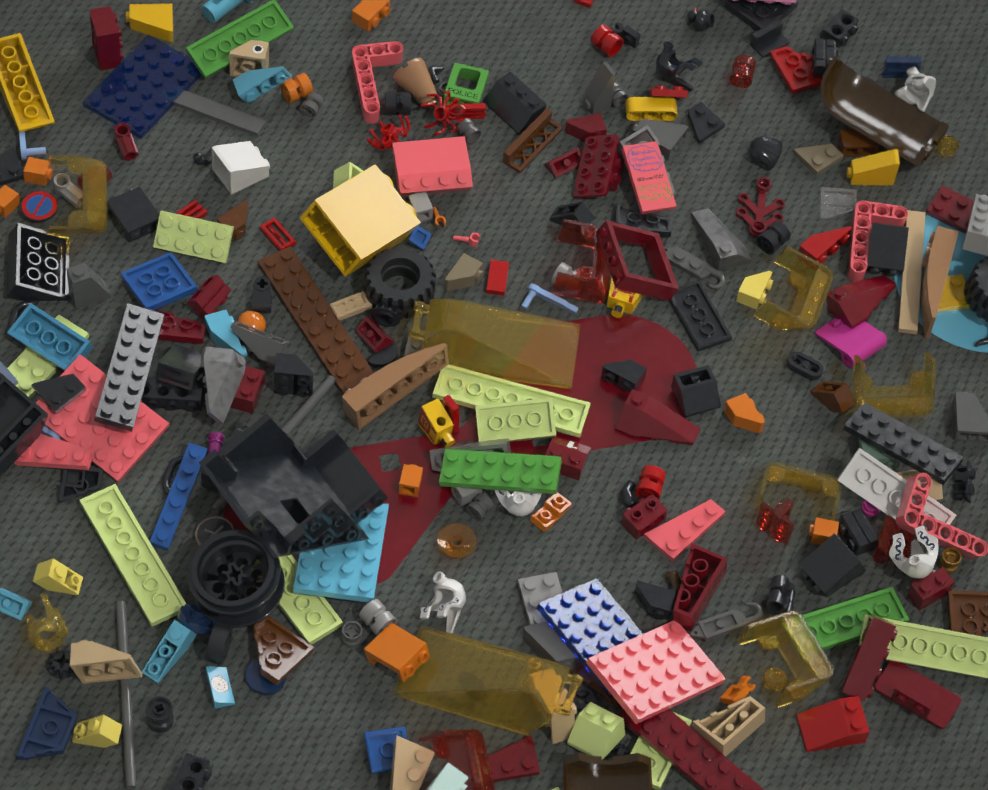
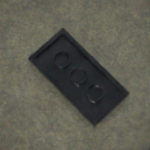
M698 280L680 286L679 290L669 301L697 351L699 352L731 341L732 336L701 281Z

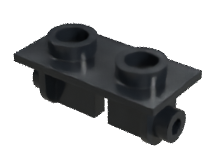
M969 460L967 461V466L960 464L956 469L955 481L962 483H955L954 497L958 501L967 498L968 502L971 503V497L975 494L972 482L976 478L975 468H972Z

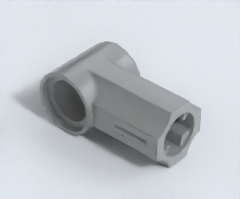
M60 173L54 177L55 195L65 198L74 207L80 208L88 196L70 181V177L67 174Z

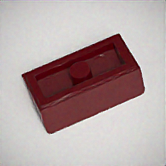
M577 147L545 163V166L555 178H558L578 168L582 154Z
M368 316L355 329L358 335L376 353L394 342Z

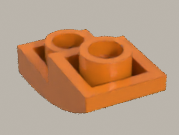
M557 492L545 501L541 509L531 516L530 522L543 532H546L566 513L572 503Z

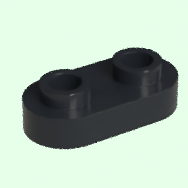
M792 352L787 360V365L791 370L810 380H817L823 374V365L801 352Z

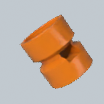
M305 73L294 76V79L289 78L280 84L282 94L288 103L298 101L300 96L305 98L310 92H313L312 83Z

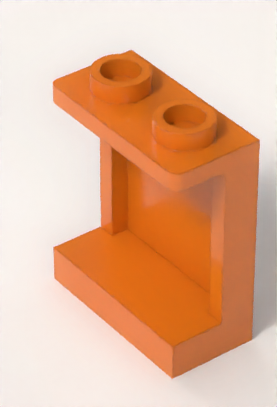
M390 623L364 648L369 663L375 665L377 662H380L398 673L402 682L411 677L430 657L426 642L393 623Z

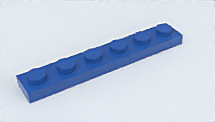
M189 442L150 539L152 546L166 551L169 550L201 469L199 461L206 456L207 448Z

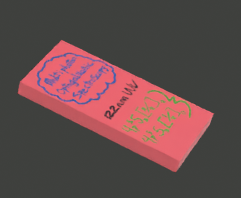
M657 141L623 146L622 153L641 214L675 209L677 207Z

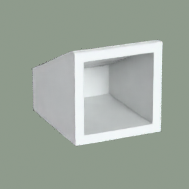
M250 141L212 147V170L230 194L269 177L270 164L268 160L263 159L258 147H254Z

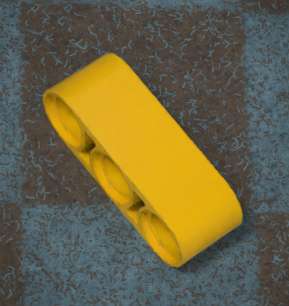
M630 97L625 101L626 118L630 121H641L642 119L673 121L678 117L676 100L671 97Z

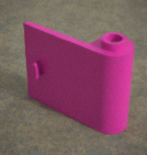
M835 318L814 332L817 337L841 352L843 363L850 369L887 345L886 335L865 321L852 329L840 319Z

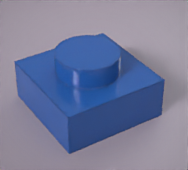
M417 226L406 242L422 251L425 249L432 234Z

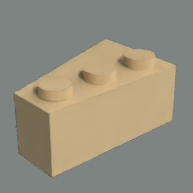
M552 668L529 675L530 691L538 710H542L546 721H544L545 727L551 728L552 743L555 744L568 740L575 724L577 709L574 702H570L567 689L562 688L559 675H555Z
M749 696L727 706V709L711 713L709 717L703 720L697 719L693 721V729L726 757L765 722V707Z
M396 735L393 742L390 790H419L435 752Z

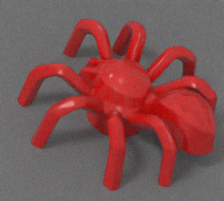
M450 91L443 92L447 94L443 104L441 96L427 94L428 97L438 98L439 106L435 103L421 104V107H435L434 116L437 121L425 125V128L433 127L439 124L440 121L443 123V129L434 133V136L443 133L447 129L446 122L453 127L450 133L457 131V127L449 119L457 120V123L464 121L461 117L451 116V114L463 115L466 108L464 105L459 104L450 109L451 106L460 101V98H453V102L446 105L451 96Z
M399 114L401 128L394 127L393 123L383 125L382 121H380V139L371 128L369 130L374 139L371 141L368 137L366 140L373 148H378L379 150L393 148V140L400 142L397 134L402 137L408 136L407 132L410 129V122L407 115L404 117L407 128H405L401 114Z

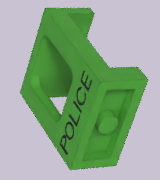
M454 63L445 90L451 92L446 105L453 102V98H460V101L456 104L480 103L485 85L488 83L489 70ZM457 78L478 82L476 89L471 90L456 86ZM444 94L443 102L445 101L447 94Z

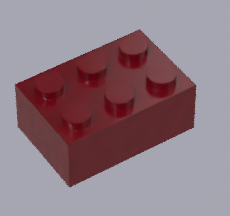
M111 6L90 9L92 45L100 71L121 67V60H124L122 49H120L123 48L122 32L120 26L116 24L118 23L116 12H112Z

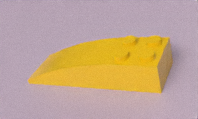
M21 33L0 38V91L19 133L54 124V118Z

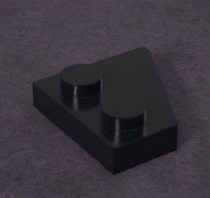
M702 102L688 110L687 114L692 122V128L696 133L699 144L725 127V123Z
M74 374L36 382L31 385L56 414L86 391L84 384Z

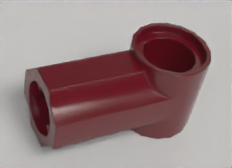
M118 123L114 128V141L119 147L123 160H133L139 156V153L131 135V128L127 123Z

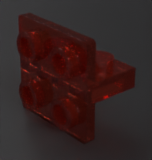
M787 498L783 503L779 502L775 509L762 502L756 524H758L761 530L770 533L777 542L787 546L794 528V523L789 520L794 502Z
M890 515L885 516L874 561L878 564L892 560L889 556V551L893 545L892 535L903 534L905 540L903 555L906 558H909L911 542L914 539V534L898 527L896 520Z

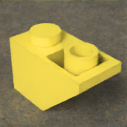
M766 271L745 277L738 291L736 302L757 310L759 304H763L766 299V290L770 291L772 287V272Z
M53 558L37 565L33 582L49 591L78 595L83 577Z
M106 715L76 723L72 742L103 748L118 744L122 725Z

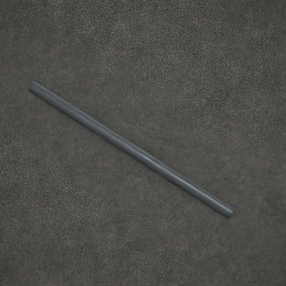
M329 375L283 426L282 429L288 435L336 383L335 378ZM223 495L211 507L212 511L216 514H219L228 504Z
M118 601L116 602L118 651L129 654L126 602ZM121 679L126 789L134 790L137 787L130 679Z

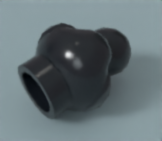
M694 9L687 14L688 20L695 22L693 27L696 30L705 31L707 28L714 26V14L709 13L707 10L701 9L698 11Z

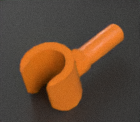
M433 207L435 228H438V222L443 223V227H445L446 219L439 215L436 207Z

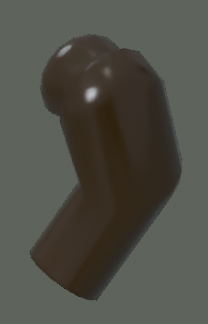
M668 571L665 574V579L671 583L670 589L676 591L674 600H676L681 586V579L676 571Z

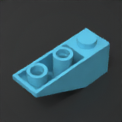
M284 67L249 70L233 79L238 96L246 103H250L279 84L284 83L292 77V74Z
M227 310L205 315L206 330L211 341L220 348L233 349L245 359L247 357L246 348L241 346L240 337L230 328L231 324L234 323V319L228 315Z
M174 620L142 670V673L159 683L187 651L198 633L190 630L180 621Z

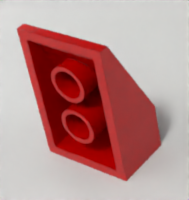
M859 696L837 699L796 715L806 752L866 743L870 733Z

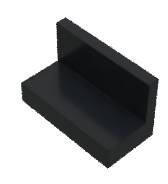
M778 19L754 32L751 36L750 46L764 58L770 54V51L782 48L790 44V41L781 33L783 23Z

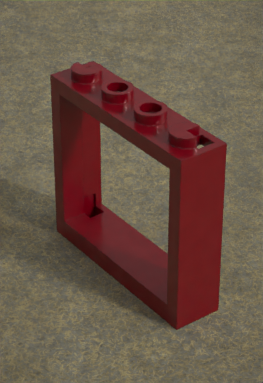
M607 220L597 230L596 234L616 289L667 301L679 290L658 233ZM617 240L645 248L655 279L628 272Z

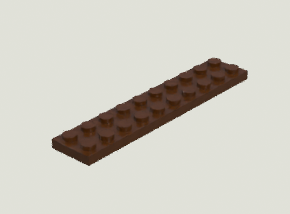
M291 246L258 260V266L270 280L271 286L329 375L335 378V384L342 395L348 389L357 386L363 378H368L374 373Z

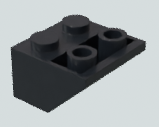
M277 353L274 370V393H279L280 395L292 394L300 397H307L313 394V372L297 355Z
M709 365L674 374L671 388L685 418L721 408L717 381Z

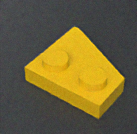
M963 274L947 276L938 312L969 308L970 304H967L966 296L964 295L965 280Z

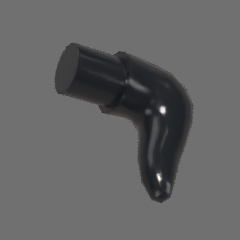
M430 66L428 68L434 85L440 82L436 73L443 71L444 67Z

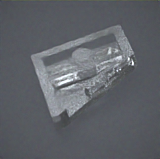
M821 187L819 221H825L855 210L857 190Z

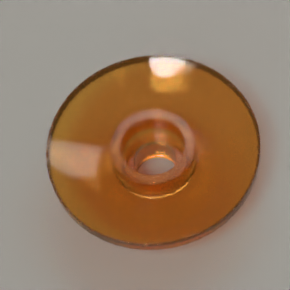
M452 523L442 528L439 532L438 546L445 555L451 558H464L472 554L476 549L477 536L471 527L462 523Z

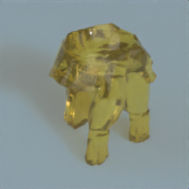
M40 594L48 617L35 620L30 613L26 615L25 618L28 623L27 636L32 645L37 649L52 651L61 646L65 641V638L68 636L69 627H65V620L62 619L60 610L56 607H51L47 594ZM44 631L55 632V635L50 639H42L40 636Z

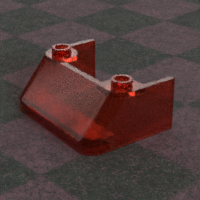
M563 220L558 241L594 248L592 267L580 266L577 269L576 275L558 272L552 294L597 303L606 301L609 294L611 274L596 234L598 230L596 226L572 220Z
M443 730L418 739L419 743L432 742L433 751L437 757L441 759L446 758L447 763L449 762L469 777L464 783L467 785L465 790H495L485 740L479 730Z

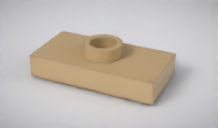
M362 291L330 304V307L337 319L341 321L372 309V304L369 302L368 297H366L365 292Z

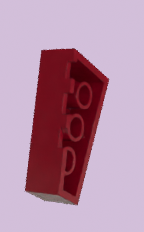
M691 543L673 610V621L679 623L683 628L692 631L727 572L726 557Z
M874 614L869 616L870 626L864 629L861 639L862 645H859L853 658L855 660L854 664L850 665L841 688L843 693L853 697L859 696L862 701H865L866 697H871L874 690L872 686L874 678H879L882 671L880 664L882 660L886 661L890 652L888 645L890 641L894 642L898 633L893 622Z

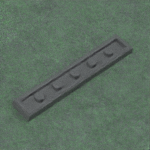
M170 84L167 85L160 96L161 101L256 137L260 135L266 125V120Z

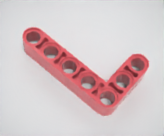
M400 42L357 45L352 49V66L363 119L369 124L378 122L380 114V104L372 67L401 63L403 59V45Z
M859 201L856 204L852 219L848 265L849 280L858 282L864 279L867 269L871 224L878 223L904 227L908 216L906 208L870 201Z
M926 473L911 476L906 483L896 515L898 527L916 535L915 528L923 526V523H925L927 533L938 538L939 546L946 549L950 547L959 550L962 556L968 559L985 556L988 552V545L984 540L923 513L932 481ZM917 480L921 482V487L918 485ZM906 515L909 517L910 523L907 521Z

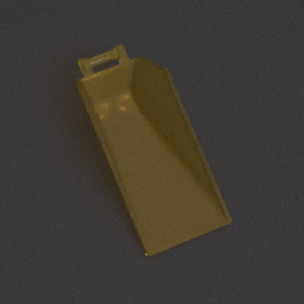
M431 299L430 305L421 301L415 302L414 321L409 336L414 339L423 340L422 349L445 343L448 349L449 365L509 381L572 389L581 324L456 299ZM422 313L428 314L425 331L420 330Z
M421 625L417 638L427 643L430 657L405 682H402L399 678L393 695L529 736L530 732L550 723L554 712L565 716L570 715L572 702L578 687L582 685L583 678L577 674L570 675V667L547 659ZM565 684H571L564 703L558 704Z

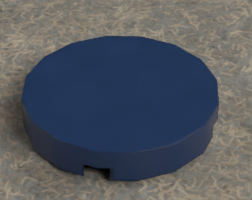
M185 604L178 611L177 616L184 626L199 634H211L216 622L207 619L197 605Z
M258 658L253 660L247 667V685L253 692L260 693V695H274L281 691L287 677L276 685L260 674Z

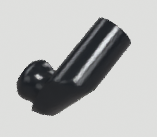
M212 147L205 155H202L200 152L194 153V163L197 165L211 163Z
M631 480L626 482L619 493L622 503L626 504L627 507H633L636 503L631 493L636 484Z

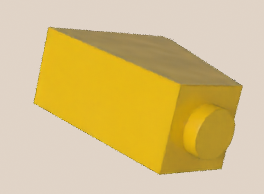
M130 4V12H126V22H130V29L173 42L172 4Z
M898 149L853 159L850 167H847V178H850V184L894 185L900 165Z

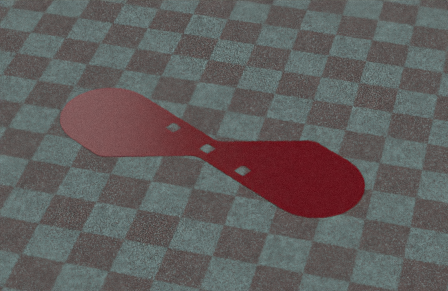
M603 315L547 324L540 327L501 376V379L590 402L581 437L557 431L556 436L591 447V450L651 440L648 437L632 438L615 431L630 392L622 390L621 387L609 383L601 377L604 364L631 359L646 367L645 379L637 391L652 397L683 418L685 416L671 388L674 374L696 369L697 367L684 343L663 326L631 315H622L621 318H616L613 315ZM476 411L466 424L459 428L458 432L451 433L455 440L452 446L466 441L479 442ZM427 435L350 448L388 496V499L383 503L389 504L376 584L382 583L392 576L453 495L451 492L452 487L440 486L441 472L432 470L430 450L445 447L442 442L436 445L433 444ZM532 439L510 442L511 453L545 456L549 445L534 447ZM397 453L401 469L382 471L379 456ZM404 464H414L418 467H423L418 497L399 494V483ZM228 503L225 507L223 518L231 522L234 529L249 530ZM300 553L292 554L297 563Z

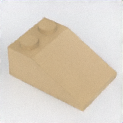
M82 640L78 643H71L70 666L82 684L142 677L141 670L130 654L93 641Z

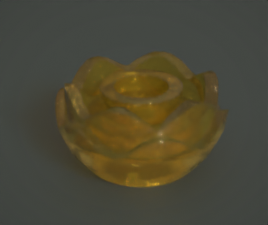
M954 136L942 137L937 145L939 154L943 157L953 156L959 149V141Z
M778 667L767 669L762 676L765 687L772 691H780L788 683L787 674Z

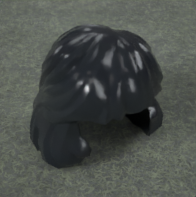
M766 136L756 137L750 143L748 155L756 163L763 162L765 168L771 171L782 153V142Z

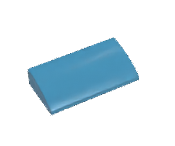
M31 303L7 332L10 336L64 371L79 355L85 358L93 348L89 340Z

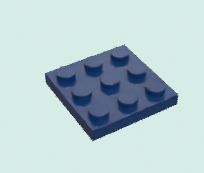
M172 252L121 273L122 280L141 306L152 311L189 296L198 290L197 285Z

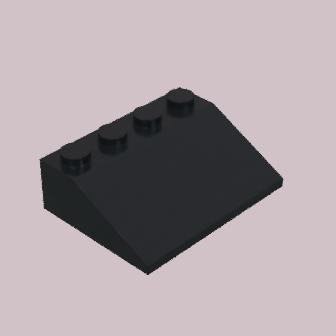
M17 223L8 235L6 296L22 301H67L69 288L66 269L69 268L70 238Z

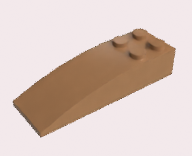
M937 226L935 233L931 232L921 266L924 268L920 291V309L924 335L927 339L930 337L937 316L959 233L958 231Z
M442 343L417 351L388 364L368 378H363L357 386L348 389L342 396L345 415L359 430L449 365L447 345Z

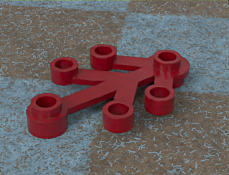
M761 177L757 180L756 189L759 191L757 206L749 199L748 194L741 193L738 196V203L745 205L756 216L755 221L744 207H739L736 211V217L743 219L750 226L749 232L754 237H757L766 230L774 221L783 222L784 218L781 213H775L772 218L763 222L765 216L775 210H783L785 207V201L780 198L765 207L766 193L771 188V181L766 177Z

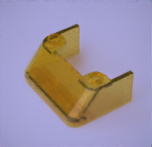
M79 155L48 156L50 165H67L71 173L83 174V210L73 211L68 217V225L49 226L50 232L59 235L101 234L105 232L108 226L107 169L105 163L98 159Z
M787 246L775 259V263L790 271L788 276L789 282L799 289L791 311L789 312L766 299L753 316L779 330L810 329L819 319L833 282L834 274L830 268Z
M925 352L924 370L913 372L909 377V385L873 387L872 378L867 373H864L865 363L858 355H854L853 385L858 409L865 402L891 417L926 416L932 413L935 401L936 360L929 352Z
M772 461L766 465L755 511L759 512L766 483H782L823 493L825 496L833 498L834 502L830 520L834 521L841 496L842 484L837 481L838 477Z
M788 611L748 624L738 641L739 645L757 640L759 645L765 650L778 649L796 678L782 692L775 704L777 708L804 699L827 682L834 673V668L802 615L796 611Z

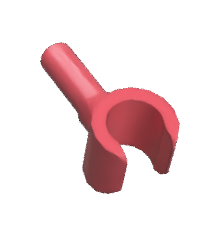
M472 233L470 237L454 235L453 240L465 241L471 247H476L480 235L478 233Z

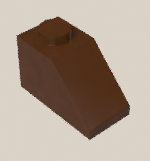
M855 129L840 130L837 141L839 150L844 157L877 154L879 143Z
M247 200L217 218V223L234 226L231 243L235 240H240L246 234L249 213Z
M822 381L810 391L814 397L832 412L845 413L856 403L847 383Z

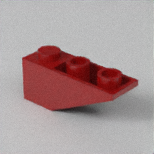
M848 226L810 236L800 245L797 256L813 269L818 265H823L830 254L834 255L842 244L845 245L849 242L852 227Z

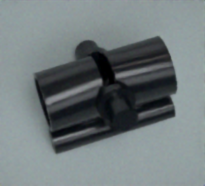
M783 575L774 576L771 580L769 594L761 602L762 606L772 615L783 614V619L789 621L796 594L794 590L795 585Z

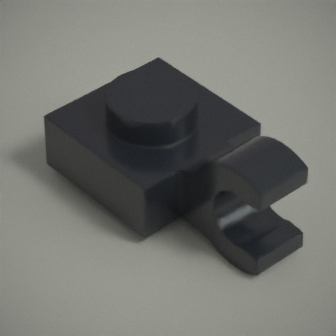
M618 22L615 23V29L617 30L610 28L613 30L612 34H618L627 46H631L634 49L639 46L641 34L627 25L623 27Z

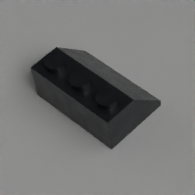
M511 71L496 81L483 100V103H486V106L518 135L524 132L547 106L541 98Z

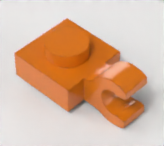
M744 675L736 685L732 684L720 697L723 704L731 705L744 699L750 691H753L755 684H747L751 677Z

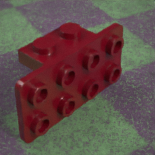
M617 134L588 136L585 138L573 191L575 198L604 197L608 194V189L611 192L617 191L618 184L621 182V170L624 167V160L617 152L619 136Z
M894 661L889 662L874 686L875 691L940 729H945L962 702L961 697L905 664Z

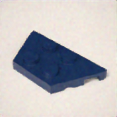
M45 687L19 748L17 753L18 760L59 755L65 752L77 722L78 714L71 708H68L64 701L52 694L48 687Z

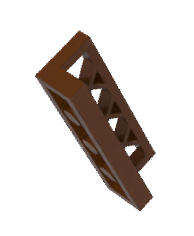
M546 108L504 151L503 163L520 174L563 130L561 125L551 120L552 111ZM550 125L556 130L554 132H546L545 128ZM537 137H544L545 141L543 143H535ZM526 148H534V153L524 154V150ZM515 159H523V164L519 167L513 161Z

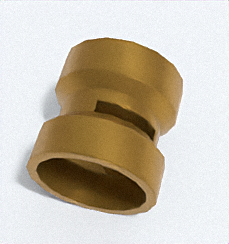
M951 547L945 549L939 560V568L943 567L948 574L956 572L962 559L959 550Z

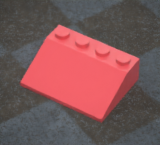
M465 136L392 143L397 191L401 197L426 192L428 195L470 191L472 189V174Z

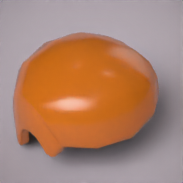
M245 311L237 320L261 331L266 329L264 317L255 311Z

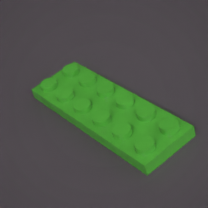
M271 0L186 47L185 51L204 79L230 66L229 53L231 50L250 40L271 43L291 32L294 26L276 0Z
M445 449L439 484L446 487L556 494L562 459L559 456Z
M889 587L792 618L789 621H784L783 625L799 658L860 639L863 615L874 614L881 618L909 622V618L893 587Z

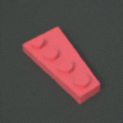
M41 434L14 464L18 466L89 470L94 453L92 449Z
M710 499L644 534V538L673 562L691 546V543H694L725 515V510Z

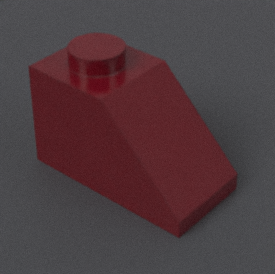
M601 113L567 119L565 132L585 142V138L588 136L606 135L607 128Z

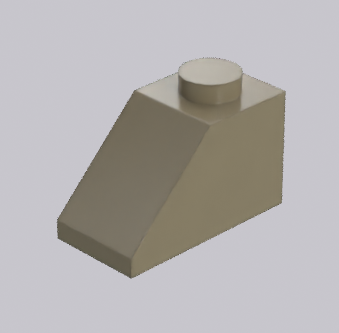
M463 253L445 278L444 289L450 291L473 286L476 281H480L483 277V262Z

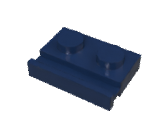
M886 57L882 77L908 78L909 76L906 73L908 69L916 67L919 72L922 63L921 57Z

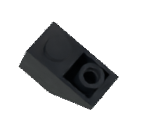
M631 359L603 365L601 377L607 382L621 387L626 392H631L632 389L637 391L645 379L647 368Z

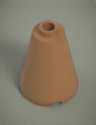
M422 58L410 60L407 62V67L403 68L401 66L393 76L395 82L406 92H411V97L420 105L424 103H435L437 105L438 98L427 96V94H437L425 61Z

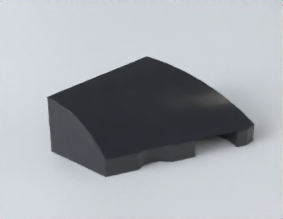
M92 467L89 470L64 469L59 502H65L101 489L104 470Z

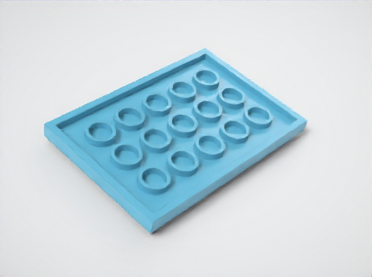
M382 504L377 507L367 518L358 523L370 539L300 553L293 593L361 602H371L374 600L389 504Z

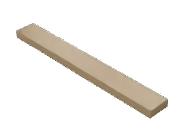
M907 210L906 227H909L905 266L902 273L898 332L917 335L926 213Z

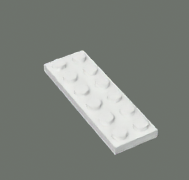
M858 448L837 481L896 521V515L907 480L861 448ZM928 495L923 513L950 525L956 514ZM906 515V519H907V521L910 523V519H909V517Z

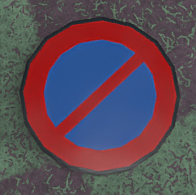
M33 191L27 194L21 202L23 215L35 222L51 219L58 210L57 199L47 191Z

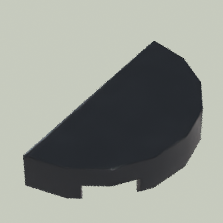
M392 337L390 338L394 342L375 353L368 360L369 366L377 368V366H387L396 360L398 346Z

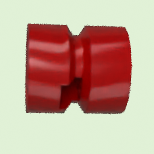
M603 24L594 31L590 41L597 48H601V51L608 57H612L620 51L624 40L618 34H612L613 30Z
M653 465L644 466L636 488V495L642 499L653 494L659 500L666 477L665 471Z

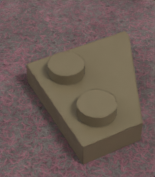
M833 144L796 148L793 153L816 176L841 161L844 157Z

